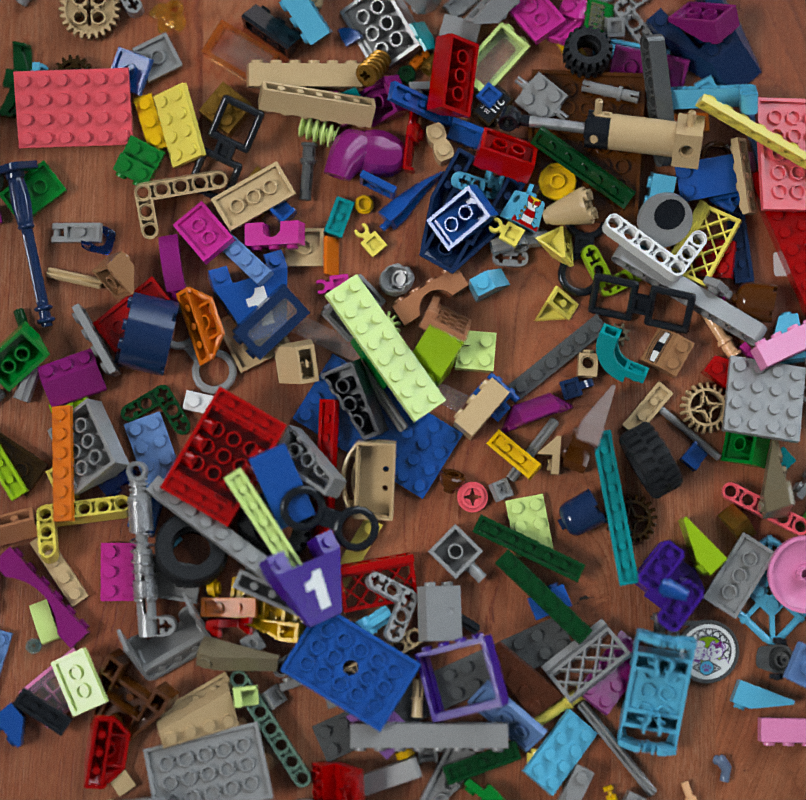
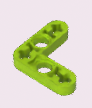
M588 245L582 249L581 258L592 280L595 275L594 268L596 266L603 268V274L612 276L596 246ZM588 250L594 252L592 255L594 261L599 260V262L594 263L592 266L590 264L593 262L592 258L586 256ZM625 269L613 275L620 277L621 274H625L629 280L635 279L638 282L642 280L637 276H633ZM601 281L599 293L604 297H609L627 287L616 285L609 289V293V291H604L603 289L606 286V282Z

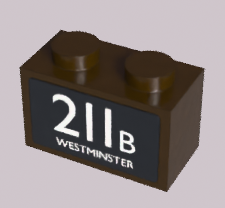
M498 84L494 87L503 96L489 109L480 102L471 113V116L483 127L495 128L498 125L502 108L508 105L513 106L514 98Z

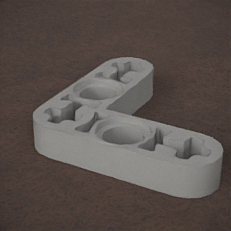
M618 0L614 5V15L616 17H625L626 31L636 43L640 44L641 34L643 36L651 35L652 32L635 10L649 0H642L639 3L633 0ZM629 2L630 5L626 7L625 13L618 11L619 5L623 7ZM631 19L637 20L638 27L630 28L628 21Z
M371 573L365 579L366 587L396 603L385 627L384 638L390 643L398 642L402 639L416 607L417 594L415 591L381 573ZM376 577V578H377L376 581H377L378 583H380V584L385 583V584H384L383 586H381V585H379V584L373 585V581H372L371 579H373V578ZM389 585H393L396 588V593L393 596L387 592ZM410 595V599L412 600V602H408L406 604L407 599L405 598V596ZM398 611H402L405 614L403 622L397 619ZM396 625L401 626L396 628L395 634L397 636L392 638L390 631L394 630Z

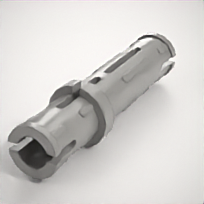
M583 80V85L590 87L582 86L581 92L616 98V101L625 100L635 104L638 103L639 99L635 97H639V91L623 89V86L618 88Z

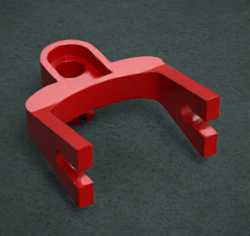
M210 617L209 620L205 621V629L210 632L211 636L218 638L223 636L222 628L237 627L248 635H252V628L248 627L247 624L253 623V617L241 619Z

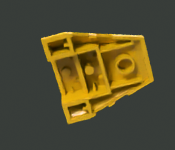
M232 577L230 598H255L233 588L236 577ZM259 599L258 617L253 618L252 624H247L278 641L293 643L298 642L307 627L299 617ZM231 617V618H239V619H241V618H247V617Z

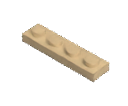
M732 138L730 150L734 158L733 169L737 177L736 189L740 197L739 208L744 215L758 214L746 138Z
M47 532L44 534V537L49 536ZM38 538L30 542L72 607L89 597L60 551L58 560L53 564H47L39 554ZM53 550L46 551L45 555H50Z
M226 671L176 700L173 707L163 714L161 718L178 709L181 710L188 706V703L193 700L197 701L204 697L207 692L221 687L220 685L227 682L229 690H233L234 687Z

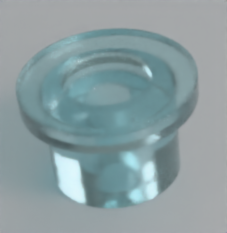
M35 638L29 639L26 643V650L31 654L38 653L41 650V642Z

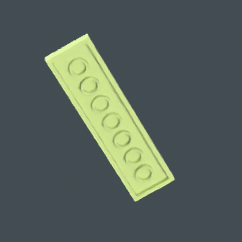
M357 274L325 294V298L413 422H416L446 401Z

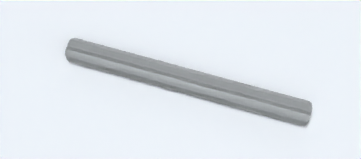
M586 701L579 703L577 708L648 796L654 795L657 789L625 749L618 746L616 738Z

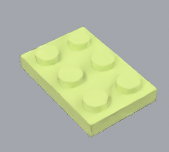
M543 494L506 500L505 505L510 529L554 549ZM515 553L516 557H522L521 555Z
M86 647L51 662L73 717L109 701Z

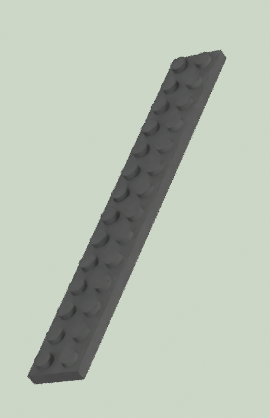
M550 618L503 639L501 642L535 669L545 664L568 646L571 640L568 634ZM483 649L434 671L444 709L471 698L487 680L491 682ZM413 681L394 709L405 722H418L431 716L424 691L423 718L411 717L412 700L410 697H412ZM346 711L312 726L327 762L355 750V748H350L351 722L346 718L349 715Z

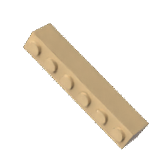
M251 60V63L246 65L247 88H261L262 80L313 89H352L354 87L360 89L363 85L356 76V69L360 65L357 64L356 60H347L345 63H338V60H327V63H319V60H308V63H301L300 60H289V63H282V60H270V63H263V60Z
M263 80L258 98V109L266 113L276 112L285 116L295 115L304 119L313 118L322 122L332 121L341 125L351 124L360 128H371L376 109L374 98Z

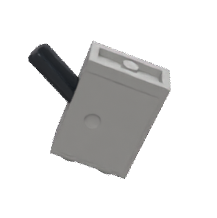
M425 582L424 586L417 587L419 642L455 641V639L462 638V628L472 634H477L480 630L478 623L461 613L460 586H453V582H441L442 586H436V582Z

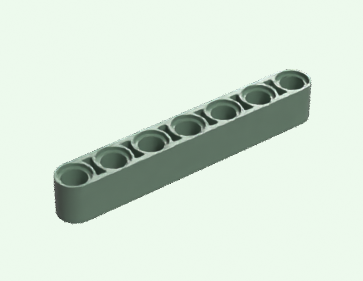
M235 671L231 674L230 682L233 687L254 685L246 671ZM237 673L243 674L245 678L243 684L235 682L234 677ZM258 691L259 704L246 706L255 722H258L260 730L294 783L299 787H306L312 779L311 772ZM258 706L264 707L266 710L265 716H257L255 709ZM268 723L275 724V733H268L266 731ZM280 739L285 740L287 743V747L284 750H280L276 746V742ZM289 756H294L297 758V764L295 766H289L287 764V758ZM299 773L307 774L308 780L305 783L298 781L297 775Z

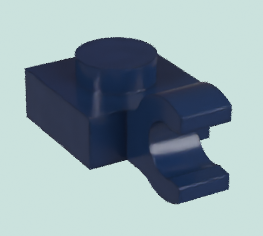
M578 376L559 382L564 401L582 396V389L594 386L592 378L579 382Z

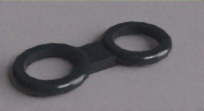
M600 223V226L595 231L588 233L579 231L574 225H565L568 232L575 237L573 261L582 260V249L588 245H594V239L604 233L602 230L604 223ZM588 250L586 256L592 258L593 251ZM592 258L593 262H591L590 264L593 265L594 263H597L599 261H594V259ZM560 263L558 281L561 287L567 293L577 297L590 295L592 284L582 289L571 286L565 274L567 265ZM601 266L594 268L595 274H603Z
M307 485L291 488L281 499V518L287 526L294 530L306 531L321 525L334 530V536L340 546L355 552L367 549L373 545L378 537V519L366 507L352 506L342 512L326 506L325 499L320 491ZM301 493L312 495L318 505L314 518L304 523L291 519L288 512L291 499ZM354 514L366 516L371 524L369 536L359 543L348 542L342 535L344 521Z

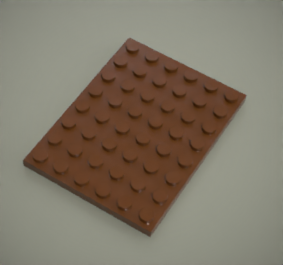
M532 69L531 80L540 72L569 96L561 107V110L569 116L566 120L585 122L589 109H595V100L598 98L603 100L602 111L644 117L645 83L643 73L603 72L601 75L598 73L595 78L590 76L589 79H585V76L579 78L577 77L578 74H571L570 70ZM583 80L618 88L623 86V89L639 91V97H635L639 99L638 103L635 104L625 100L616 101V98L581 92L582 86L590 87L583 85ZM528 127V142L532 141L540 128ZM547 129L636 192L623 209L576 176L577 184L575 190L583 186L586 189L592 190L593 200L591 201L593 207H596L598 211V218L595 219L594 223H604L609 215L617 214L632 225H637L641 153L584 147V134ZM539 149L537 150L533 172L528 183H525V193L529 184L539 187V176L544 168L552 163H558ZM539 190L536 198L545 203L544 209L556 202L546 198Z

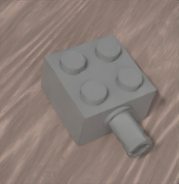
M456 524L428 551L454 579L463 571H467L479 583L487 575L475 564V559L483 551Z

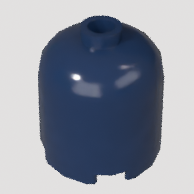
M589 489L566 501L559 508V516L561 518L557 520L562 530L567 529L570 534L575 536L582 535L607 523L603 513L600 512L598 507H595L598 503Z

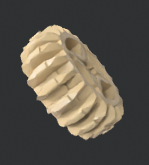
M700 382L698 383V389L692 385V392L689 390L685 391L688 397H681V400L686 402V404L679 405L680 408H685V411H681L680 415L686 414L687 417L683 419V422L690 421L687 426L688 428L695 425L694 432H698L699 428H701V433L705 434L707 428L709 433H713V427L718 431L720 430L719 424L723 425L725 394L721 395L724 390L723 388L716 391L717 384H713L712 388H710V383L706 382L704 388ZM705 393L713 395L718 402H710ZM696 394H699V405L691 408L692 399ZM703 403H705V406H714L707 410L708 413H706V411L702 409L697 410L704 406ZM720 408L718 418L712 423V411ZM692 414H701L706 423L699 422Z

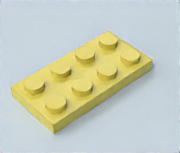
M180 83L153 96L173 168H179L205 156L206 151L187 83Z

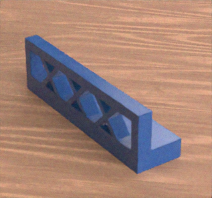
M453 117L446 139L477 150L484 128Z

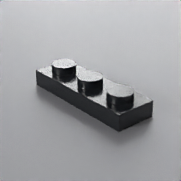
M25 687L13 702L14 706L60 736H63L73 720Z

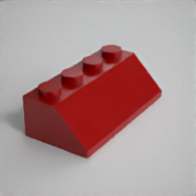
M453 33L436 37L427 103L428 111L443 116L470 118L479 44Z

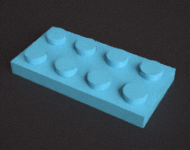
M567 709L523 768L522 772L549 795L553 796L598 733L571 709Z

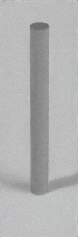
M664 406L658 411L692 441H697L699 443L698 446L716 461L722 456Z

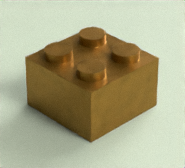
M222 82L199 109V112L203 118L212 124L224 95H229L252 107L253 105L225 82ZM228 104L218 130L231 138L250 114Z

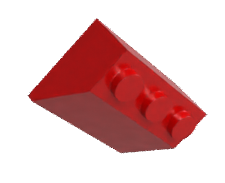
M484 127L475 153L473 166L527 184L535 167L538 148L528 141Z

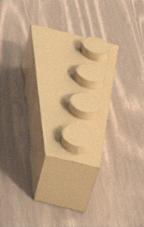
M227 682L221 684V687L207 692L204 697L197 701L193 700L188 703V706L181 710L178 709L156 721L163 749L239 726Z

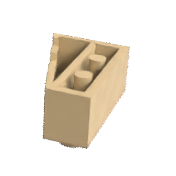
M493 378L489 381L485 379L479 386L481 391L477 395L472 394L466 402L468 406L464 410L460 409L454 415L456 420L453 426L470 441L510 393Z

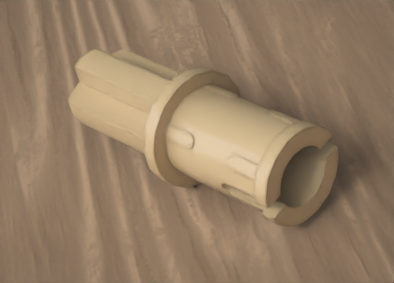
M421 678L413 679L412 697L410 699L412 700L411 717L423 718V700L425 698Z

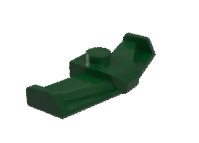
M12 41L14 69L6 68L3 88L10 90L1 106L0 116L17 119L13 72L31 71L33 60L32 46Z

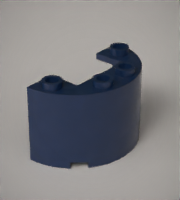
M134 292L133 297L129 296L126 308H130L128 319L124 318L121 330H125L124 338H119L117 348L121 349V352H116L114 363L118 364V367L163 376L179 302Z

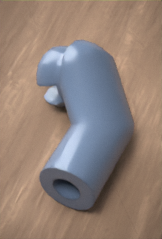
M715 755L713 757V764L718 765L721 769L719 781L729 783L731 764L724 755Z

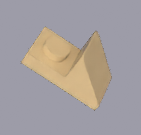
M561 436L555 437L536 454L551 456V459H547V470L550 471V475H559Z

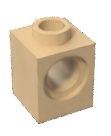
M582 350V353L579 352L577 356L576 377L595 379L598 371L597 354L594 353V350ZM583 360H591L592 368H585L582 364Z

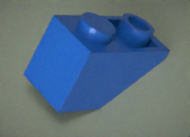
M11 702L0 711V731L6 733L8 736L6 739L11 746L18 748L24 744L27 716Z

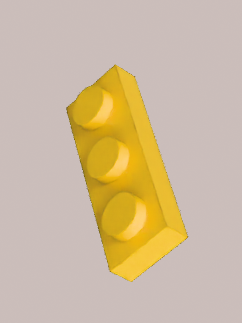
M152 94L133 98L146 142L160 150L167 149Z
M499 429L486 443L529 480L542 467L536 459Z

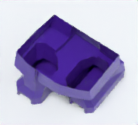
M671 540L659 542L655 545L637 570L638 583H635V585L644 591L646 598L661 608L656 615L657 622L668 631L674 632L679 631L704 597L703 592L705 588L694 567L689 566L683 561L684 550L672 543ZM670 578L689 590L686 600L667 598L658 593L662 579Z

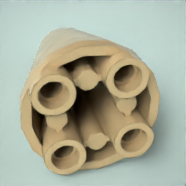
M584 186L547 206L543 210L545 223L551 225L594 224L595 219L598 218V211L596 207H593L591 201L593 200L592 190L586 189Z

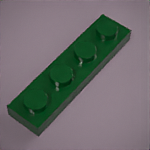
M511 740L508 741V748H504V751L497 752L489 748L441 767L447 785H452L520 760L521 756L516 741Z

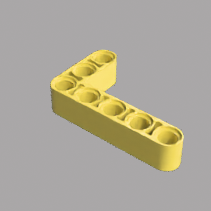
M118 495L74 501L75 521L53 522V504L40 506L36 512L38 550L43 561L47 564H53L59 558L58 527L128 518V508L120 509L121 505L128 503V496ZM103 507H109L107 511H100ZM84 509H89L88 513L81 514ZM45 514H51L49 518L43 519ZM46 532H52L50 536L44 537ZM53 550L50 555H45L46 551Z

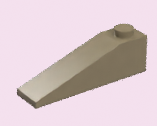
M773 439L769 444L761 496L758 502V509L760 513L762 512L763 519L786 517L795 505L790 480L786 481V466L781 465L783 456L779 442Z
M208 636L203 637L196 657V666L220 671H277L279 655Z

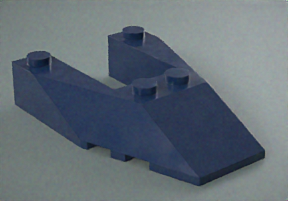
M695 0L696 2L728 4L726 0ZM662 8L647 19L645 23L652 34L660 33L664 36L666 49L670 50V55L690 59L688 70L701 79L711 75L716 85L749 84L762 72L741 24L732 34L724 38L721 43L712 44L711 42H703L691 34L687 37L679 27L668 22L669 16Z
M458 147L430 197L426 220L461 192L452 186L451 177L457 171L468 173L474 162V155ZM509 177L505 180L492 203V206L499 214L496 218L501 219L503 224L506 219L500 217L501 212L514 191L522 192L525 187L523 182H517ZM493 219L481 230L448 251L426 221L419 256L454 274L498 234L490 232L489 226L497 228L499 224L495 223Z

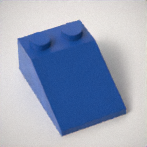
M728 154L699 160L698 170L675 167L680 196L688 203L738 192L736 189L737 177L733 169V155Z
M474 184L464 188L426 221L446 249L450 251L485 227L499 214L478 185Z

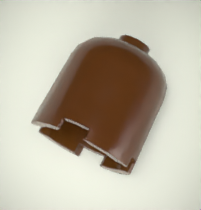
M745 282L739 286L737 292H733L732 303L735 304L737 309L752 318L772 323V317H769V315H773L777 293L773 291H777L778 285Z

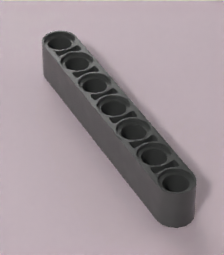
M660 33L644 35L640 38V51L649 118L675 121L664 36ZM653 155L657 167L671 165L672 157Z

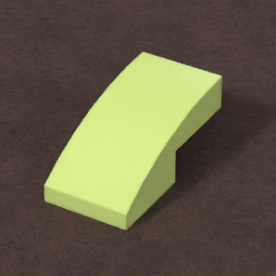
M43 600L29 605L41 644L44 645L60 639V636L57 634V623L53 617L49 602Z

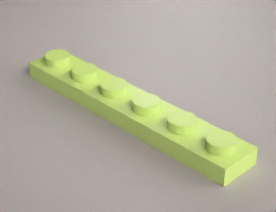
M239 467L223 479L271 553L274 555L284 550L292 568L301 565V560L242 469Z

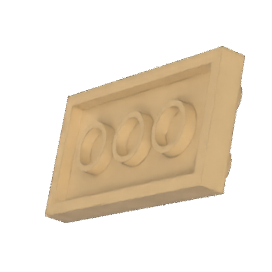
M276 161L211 198V201L231 233L245 225V223L266 213L271 207L274 208L294 197L296 193Z

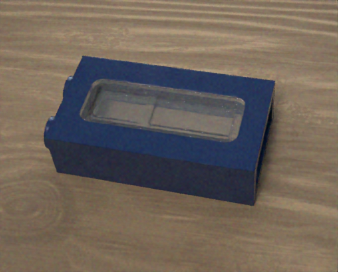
M281 284L232 330L235 334L233 339L239 345L243 343L248 348L246 352L252 359L256 357L261 360L311 312L285 284Z

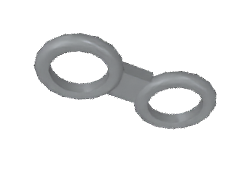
M180 305L177 313H182ZM189 337L182 342L171 340L170 348L175 350L185 349L193 359L192 378L196 386L203 392L215 394L219 386L228 390L234 384L237 376V365L233 357L227 352L218 349L215 357L227 362L229 366L228 378L219 386L206 385L200 377L201 366L199 365L191 338Z

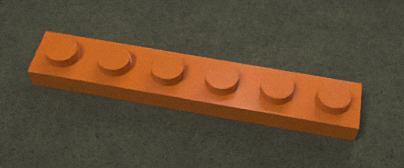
M53 406V522L75 521L73 406Z

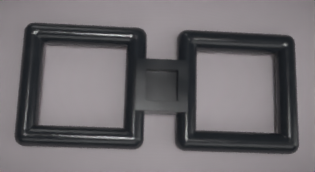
M224 95L208 131V136L218 140L214 151L204 147L206 155L196 160L191 174L200 173L205 158L208 156L234 168L225 190L236 185L243 166L241 163L232 160L236 149L244 153L250 151L264 118V112L229 95ZM228 104L256 116L244 144L217 132ZM196 180L194 181V185H195V186H197V187H202V186L196 184ZM211 190L198 192L210 199L218 195Z
M601 273L594 275L588 305L589 313L624 321H631L633 314L636 313L645 315L644 324L647 326L684 334L689 332L696 301L694 293L652 285L650 294L645 295L638 293V281ZM601 281L631 288L626 313L596 307ZM657 293L688 300L683 325L652 319Z

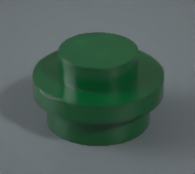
M408 65L400 67L397 72L402 84L407 85L416 78L414 68Z

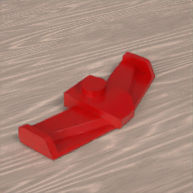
M410 111L406 130L403 169L406 173L415 174V170L412 167L414 146H420V141L424 139V130H422L421 125L418 123L420 115Z

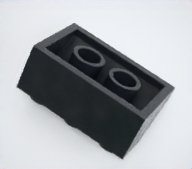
M255 4L241 16L244 28L290 59L303 42L300 36L301 32L294 27L289 28L286 26V22L282 18L272 16L270 14L271 11L262 5L260 7Z

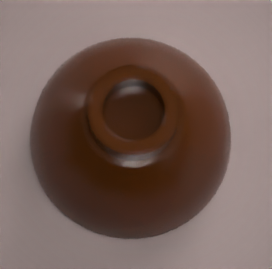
M444 469L439 474L441 485L444 487L443 491L449 494L455 493V490L462 487L466 480L462 472L454 469Z

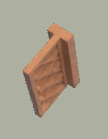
M434 294L419 327L426 330L430 324L465 342L472 320L439 304L441 297Z

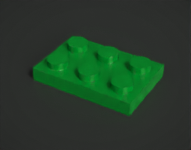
M44 160L38 164L37 169L28 171L25 174L26 177L24 179L30 195L33 217L67 192V189ZM8 186L0 192V197L14 214Z

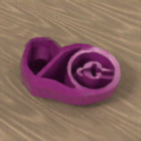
M346 129L335 138L323 173L349 182L358 173L361 174L362 170L376 177L394 176L403 169L405 146L396 136L386 131Z

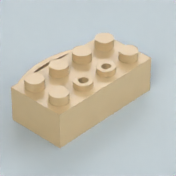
M358 439L354 443L345 459L341 474L346 480L348 462L350 457H355L356 460L351 475L354 499H349L346 484L342 490L347 508L352 506L366 507L375 514L378 520L393 521L397 440ZM387 466L389 470L386 471L383 467ZM361 514L351 515L353 519L368 520L366 516Z

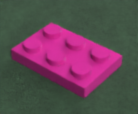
M520 0L519 4L509 11L511 16L536 45L567 24L564 16L550 0Z
M202 201L173 224L174 228L206 265L236 241Z
M101 543L100 601H134L132 581L135 580V574L131 572L134 570V564L131 563L134 558L130 551L136 548V544Z

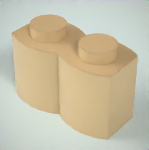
M440 122L427 126L426 139L430 147L433 148L435 161L439 166L450 163L454 156L452 145L446 139L445 128Z

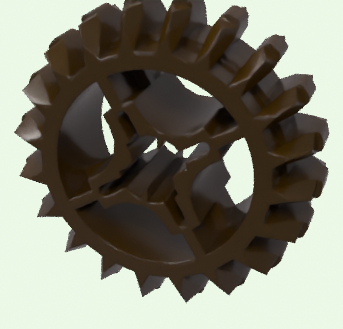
M628 493L626 496L627 500L624 498V504H627V518L629 514L633 518H640L636 522L634 521L633 525L628 521L633 546L636 545V539L640 544L643 543L642 536L646 540L650 538L647 532L650 534L654 533L650 526H657V523L652 522V519H657V516H651V513L656 510L655 508L648 509L652 503L649 501L644 504L645 497L638 501V494H635L633 499H631V494ZM633 504L641 507L645 515H637ZM646 521L644 529L636 535L637 523Z

